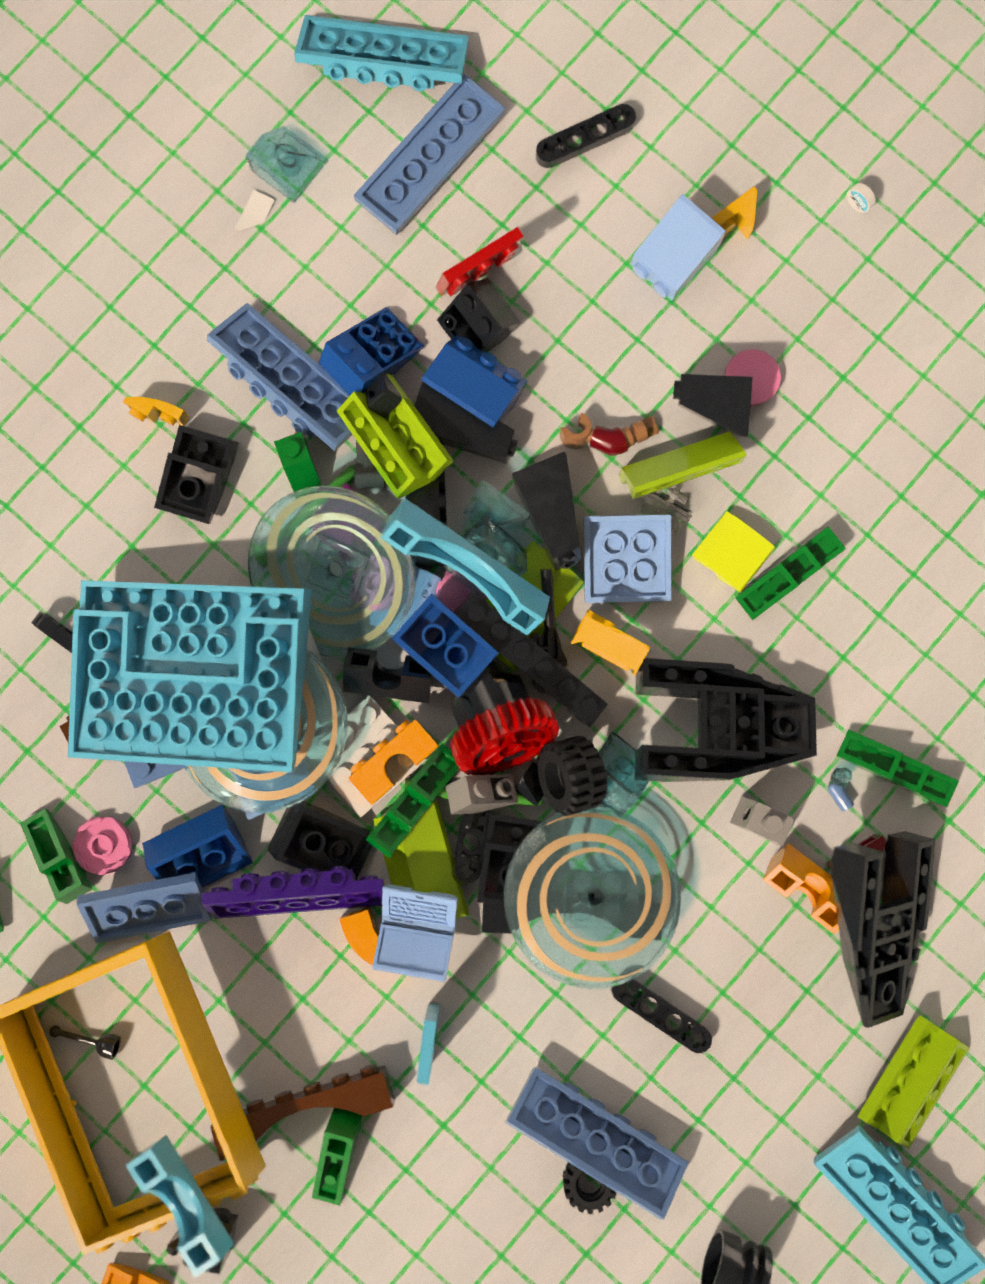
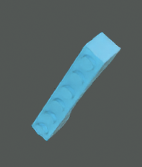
M404 499L389 516L381 539L405 555L430 558L461 573L487 596L504 621L525 635L531 633L545 620L550 596L407 499Z

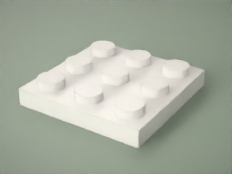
M370 695L337 723L335 749L328 766L323 772V775L360 818L427 761L424 759L416 766L408 756L404 754L394 755L387 763V773L396 785L373 805L348 779L353 774L350 769L362 758L366 761L375 755L373 749L385 738L390 742L398 735L394 731L398 726ZM332 728L310 746L306 754L316 767L321 763L327 752Z

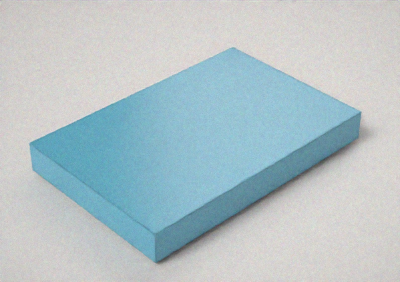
M430 1002L427 1007L417 1074L418 1084L429 1085L439 1003Z

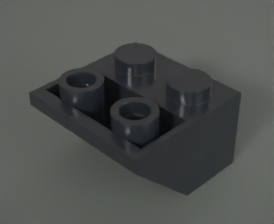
M488 278L467 283L437 319L450 339L456 335L468 338L475 347L483 352H489L503 342L521 323Z

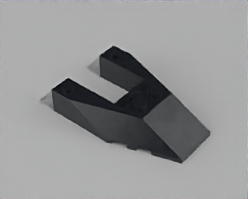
M645 658L636 673L635 695L698 699V748L641 745L635 751V780L656 782L725 781L817 755L815 697L782 684L771 683L764 680L762 676L746 673L736 669L734 665L726 663Z
M907 831L888 835L885 844L886 861L882 904L880 905L883 852L855 843L834 847L831 860L833 865L832 883L842 957L862 1024L866 1028L894 1019L904 1013L913 978L908 977L911 963L918 960L921 951L920 948L916 947L920 930L925 931L928 925L935 839Z

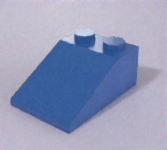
M432 594L392 637V640L458 698L499 654Z

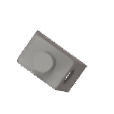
M741 796L730 823L776 845L784 846L795 819L758 801ZM751 808L749 816L745 819L748 810Z

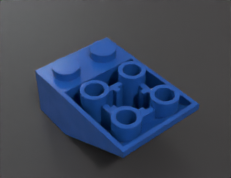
M385 307L327 341L319 364L350 396L354 391L365 393V390L382 372L390 375L397 373L424 348V345Z

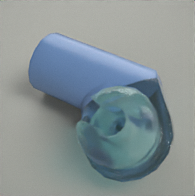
M846 767L836 768L831 773L828 785L829 794L842 812L854 805L845 791L847 783L852 779V772Z

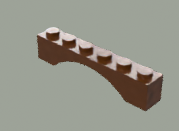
M368 1065L361 1068L360 1073L349 1076L348 1073H342L331 1078L332 1082L323 1085L320 1082H313L304 1086L303 1091L292 1094L291 1090L275 1095V1100L264 1103L263 1099L248 1103L246 1109L243 1110L255 1140L257 1141L271 1126L284 1117L302 1110L316 1107H334L349 1110L362 1116H368L393 1108L395 1097L386 1066ZM211 1124L210 1128L219 1160H226L217 1134Z

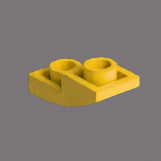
M125 397L123 401L130 408L128 413L142 422L147 418L155 423L159 417L172 426L176 422L186 426L190 419L183 409L157 399Z

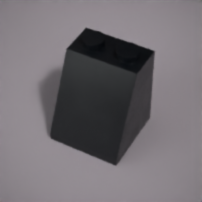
M681 374L680 381H674L673 399H678V406L728 432L730 431L738 437H748L753 377Z

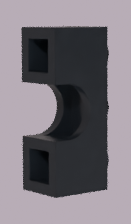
M348 647L343 666V692L429 704L433 675L410 655H406L404 665L401 668L387 669L377 661V651Z

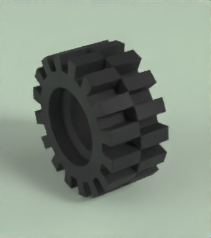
M569 1162L566 1164V1171H563L562 1182L566 1199H569L570 1205L573 1208L577 1206L579 1212L583 1213L585 1209L588 1211V1214H593V1210L598 1209L600 1213L603 1211L604 1205L609 1207L612 1204L611 1198L615 1199L617 1195L614 1190L601 1183L599 1189L594 1193L583 1192L578 1186V1181L585 1172Z

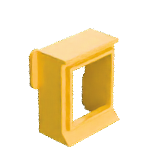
M588 609L571 639V644L582 642L581 646L624 670L629 671L631 668V672L635 676L651 647L617 629L615 623Z

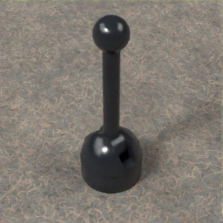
M57 1025L52 1026L49 1030L51 1037L62 1036L94 1045L101 1057L110 1060L116 1057L121 1042V1037L113 1034L102 1035L96 1040L63 1031Z

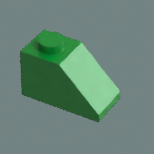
M298 432L274 441L283 469L296 499L306 494L321 492L323 486L302 433Z

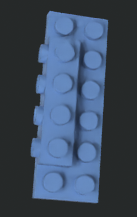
M246 303L207 334V341L228 359L227 365L229 366L230 374L236 380L243 378L250 385L249 388L254 396L259 399L262 397L266 398L271 403V408L276 415L288 417L292 421V426L297 433L307 434L311 438L316 435L334 451L353 435L337 413V410L349 395L324 368L251 305Z
M534 1067L505 1123L658 1219H665L689 1162L655 1141L656 1137L650 1132L643 1129L638 1131L631 1127V1121L620 1114L612 1115L604 1110L606 1106L594 1098L588 1100L580 1095V1090L576 1086L568 1082L562 1084Z

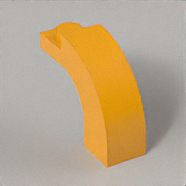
M371 907L342 915L339 920L349 945L359 957L373 966L379 930L376 926Z

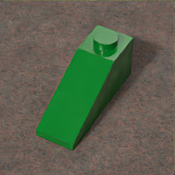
M333 1108L324 1131L312 1198L338 1206L341 1205L359 1135L362 1115L349 1110Z

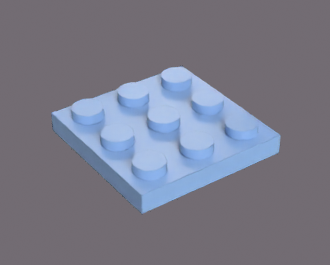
M671 514L583 516L585 603L671 601Z

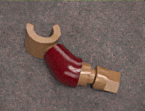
M581 412L578 426L583 431L575 434L570 432L567 427H561L560 440L566 447L571 449L582 448L587 442H590V447L608 456H615L627 452L629 447L634 446L635 441L641 443L659 432L653 416L632 423L630 428L625 426L621 429L619 427L611 429L596 426L593 429L591 428L590 419Z

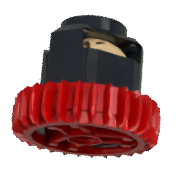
M491 662L459 698L455 697L451 705L459 731L454 733L450 747L460 771L467 775H486L488 773L493 775L495 772L503 773L504 770L510 768L513 770L515 766L522 765V763L528 760L532 761L534 756L539 755L544 745L553 743L558 736V722L550 705L546 701H540L537 698L532 700L520 676L504 672L501 664Z

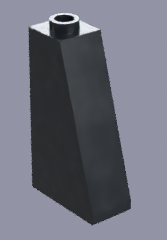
M422 381L414 406L441 444L502 463L507 462L508 456L514 457L518 440L514 439L515 430L501 421L494 427L490 426Z
M564 451L512 473L515 489L555 571L560 568H570L581 560L568 461Z

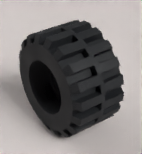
M578 735L543 746L539 752L540 757H538L537 769L542 791L550 806L562 816L573 815L600 806L607 795V773L600 753L593 743L587 740L586 737Z

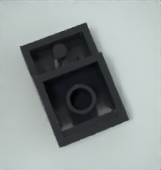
M179 425L172 453L168 452L154 508L210 524L224 492L239 442Z
M490 814L477 902L517 908L518 891L522 877L533 857L545 847L546 824L548 822ZM543 863L536 871L530 884L527 896V910L536 911Z

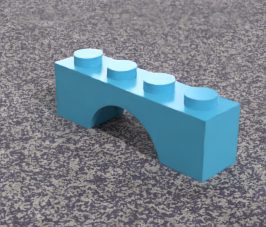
M165 1135L141 1151L126 1167L142 1193L156 1195L172 1212L179 1232L178 1251L194 1277H197L220 1262L234 1245V1242L171 1141Z

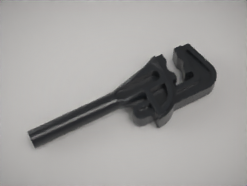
M541 569L542 592L550 596L542 635L540 636L533 632L529 635V638L563 667H566L567 658L562 650L556 628L552 569ZM532 680V685L537 691L544 694L547 693Z

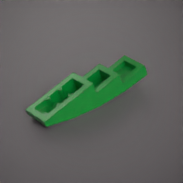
M828 526L740 593L735 599L753 621L846 548Z
M849 729L836 755L869 773L945 808L948 807L959 783V780L933 770L930 766L909 758L902 752Z
M443 743L437 748L410 781L403 793L389 808L386 815L368 835L366 840L388 858L392 856L459 770L451 749Z

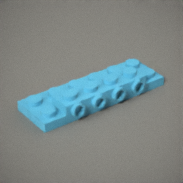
M304 15L294 52L295 62L323 66L324 75L336 81H340L343 78L357 79L361 84H369L371 81L382 82L390 88L405 85L412 86L416 91H424L426 88L434 89L435 80L462 84L469 36Z
M858 1125L814 1157V1165L927 1284H962L985 1269V1257L965 1237V1224L957 1213L952 1212L949 1214L943 1208V1200L936 1191L931 1190L928 1192L922 1186V1178L914 1168L911 1167L907 1170L902 1165L901 1156L893 1146L885 1147L881 1141L876 1143Z

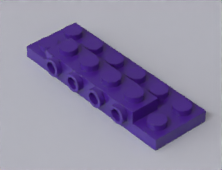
M335 866L330 868V871L319 872L318 869L308 868L301 870V873L289 874L287 871H274L271 873V876L246 873L241 875V878L232 879L231 891L226 887H217L211 889V892L202 893V905L214 919L382 906V890L385 883L383 879H378L374 875L363 876L360 880L356 881L353 869H348L345 866Z

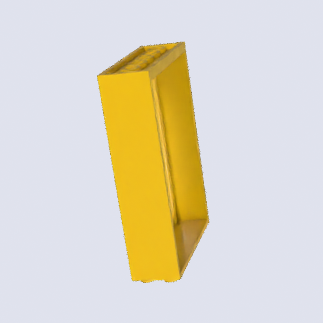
M170 931L19 995L0 1005V1047L82 1254L94 1250L96 1254L104 1252L111 1248L114 1242L122 1239L123 1243H127L141 1234L140 1232L149 1229V1232L157 1231L164 1227L167 1221L174 1219V1216L168 1206L159 1197L151 1193L119 1206H113L75 1111L76 1100H71L33 1006L34 1004L141 958H145L228 1161L192 1177L211 1207L214 1208L224 1198L230 1197L231 1200H235L248 1192V1187L259 1179L258 1175L266 1167Z

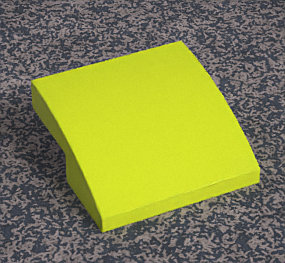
M726 511L692 556L694 560L716 573L718 579L741 593L775 550V546L746 523Z

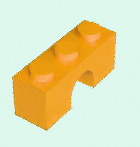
M408 719L405 720L394 730L398 734L390 742L385 738L373 749L375 755L368 761L362 758L350 769L353 774L348 779L371 805L375 804L396 785L387 773V763L394 755L404 754L417 766L439 747L438 743L416 719L412 722Z
M787 843L771 858L763 880L786 898L796 889L805 893L812 903L810 916L835 934L839 927L832 876Z

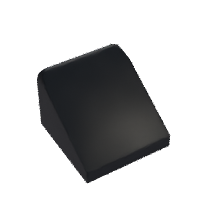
M384 372L380 373L365 390L368 408L382 417H387L402 400L400 393Z
M533 761L515 785L516 792L537 806L544 793L539 781L538 765Z

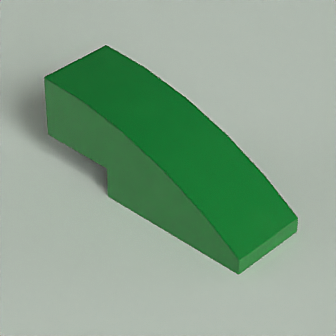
M45 808L20 823L40 873L46 875L57 901L68 904L77 899L78 895H83L92 890L84 870L74 858L70 843L48 809Z

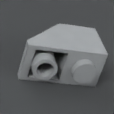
M512 774L466 775L446 786L451 815L479 813L518 803Z

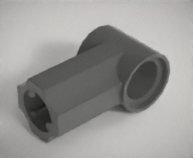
M356 440L355 487H385L384 479Z

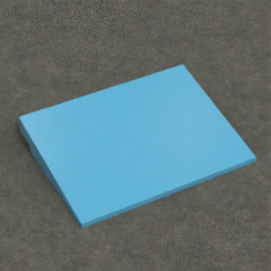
M81 580L80 610L74 609L68 757L295 772L312 590Z

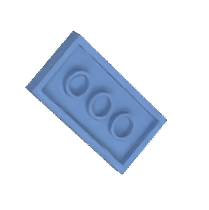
M196 872L78 895L76 904L95 943L211 921V914L202 905V893L204 892Z

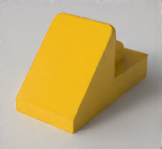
M755 186L712 217L726 231L725 234L736 225L747 239L750 237L754 228L758 192Z

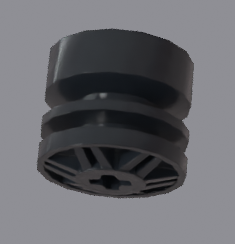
M717 1230L705 1254L701 1284H770L773 1268L772 1251L767 1246H757L754 1241H747L742 1246L740 1236L724 1230Z

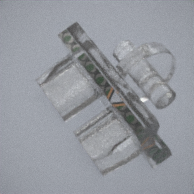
M680 483L675 485L674 489L668 487L660 490L668 495L669 498L657 492L644 495L643 499L645 500L640 514H657L660 508L671 514V531L677 533L685 522L688 523L693 512L674 502V500H677L685 505L689 498L679 492L683 486Z

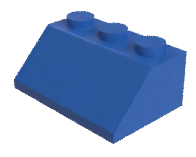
M458 335L444 345L421 379V381L492 427L514 408L528 380L521 377L517 370L504 366L498 362L494 355L481 351L474 346L471 340Z
M223 805L142 843L146 868L156 880L196 872L200 885L203 888L253 863L235 821Z

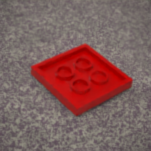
M516 227L443 272L435 286L440 296L442 297L446 293L450 297L464 288L467 281L471 278L473 281H477L487 275L494 264L498 268L511 260V257L520 248L518 244L524 238L520 229Z

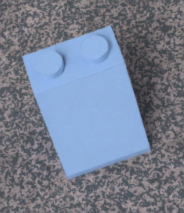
M682 194L634 253L631 261L632 269L638 277L646 278L650 281L660 296H667L673 301L716 254L726 231Z

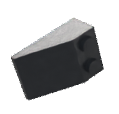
M296 798L288 803L267 850L275 860L302 870L313 868L323 872L330 871V868L335 866H345L348 869H353L357 880L372 848V844L366 840L372 831L316 805Z

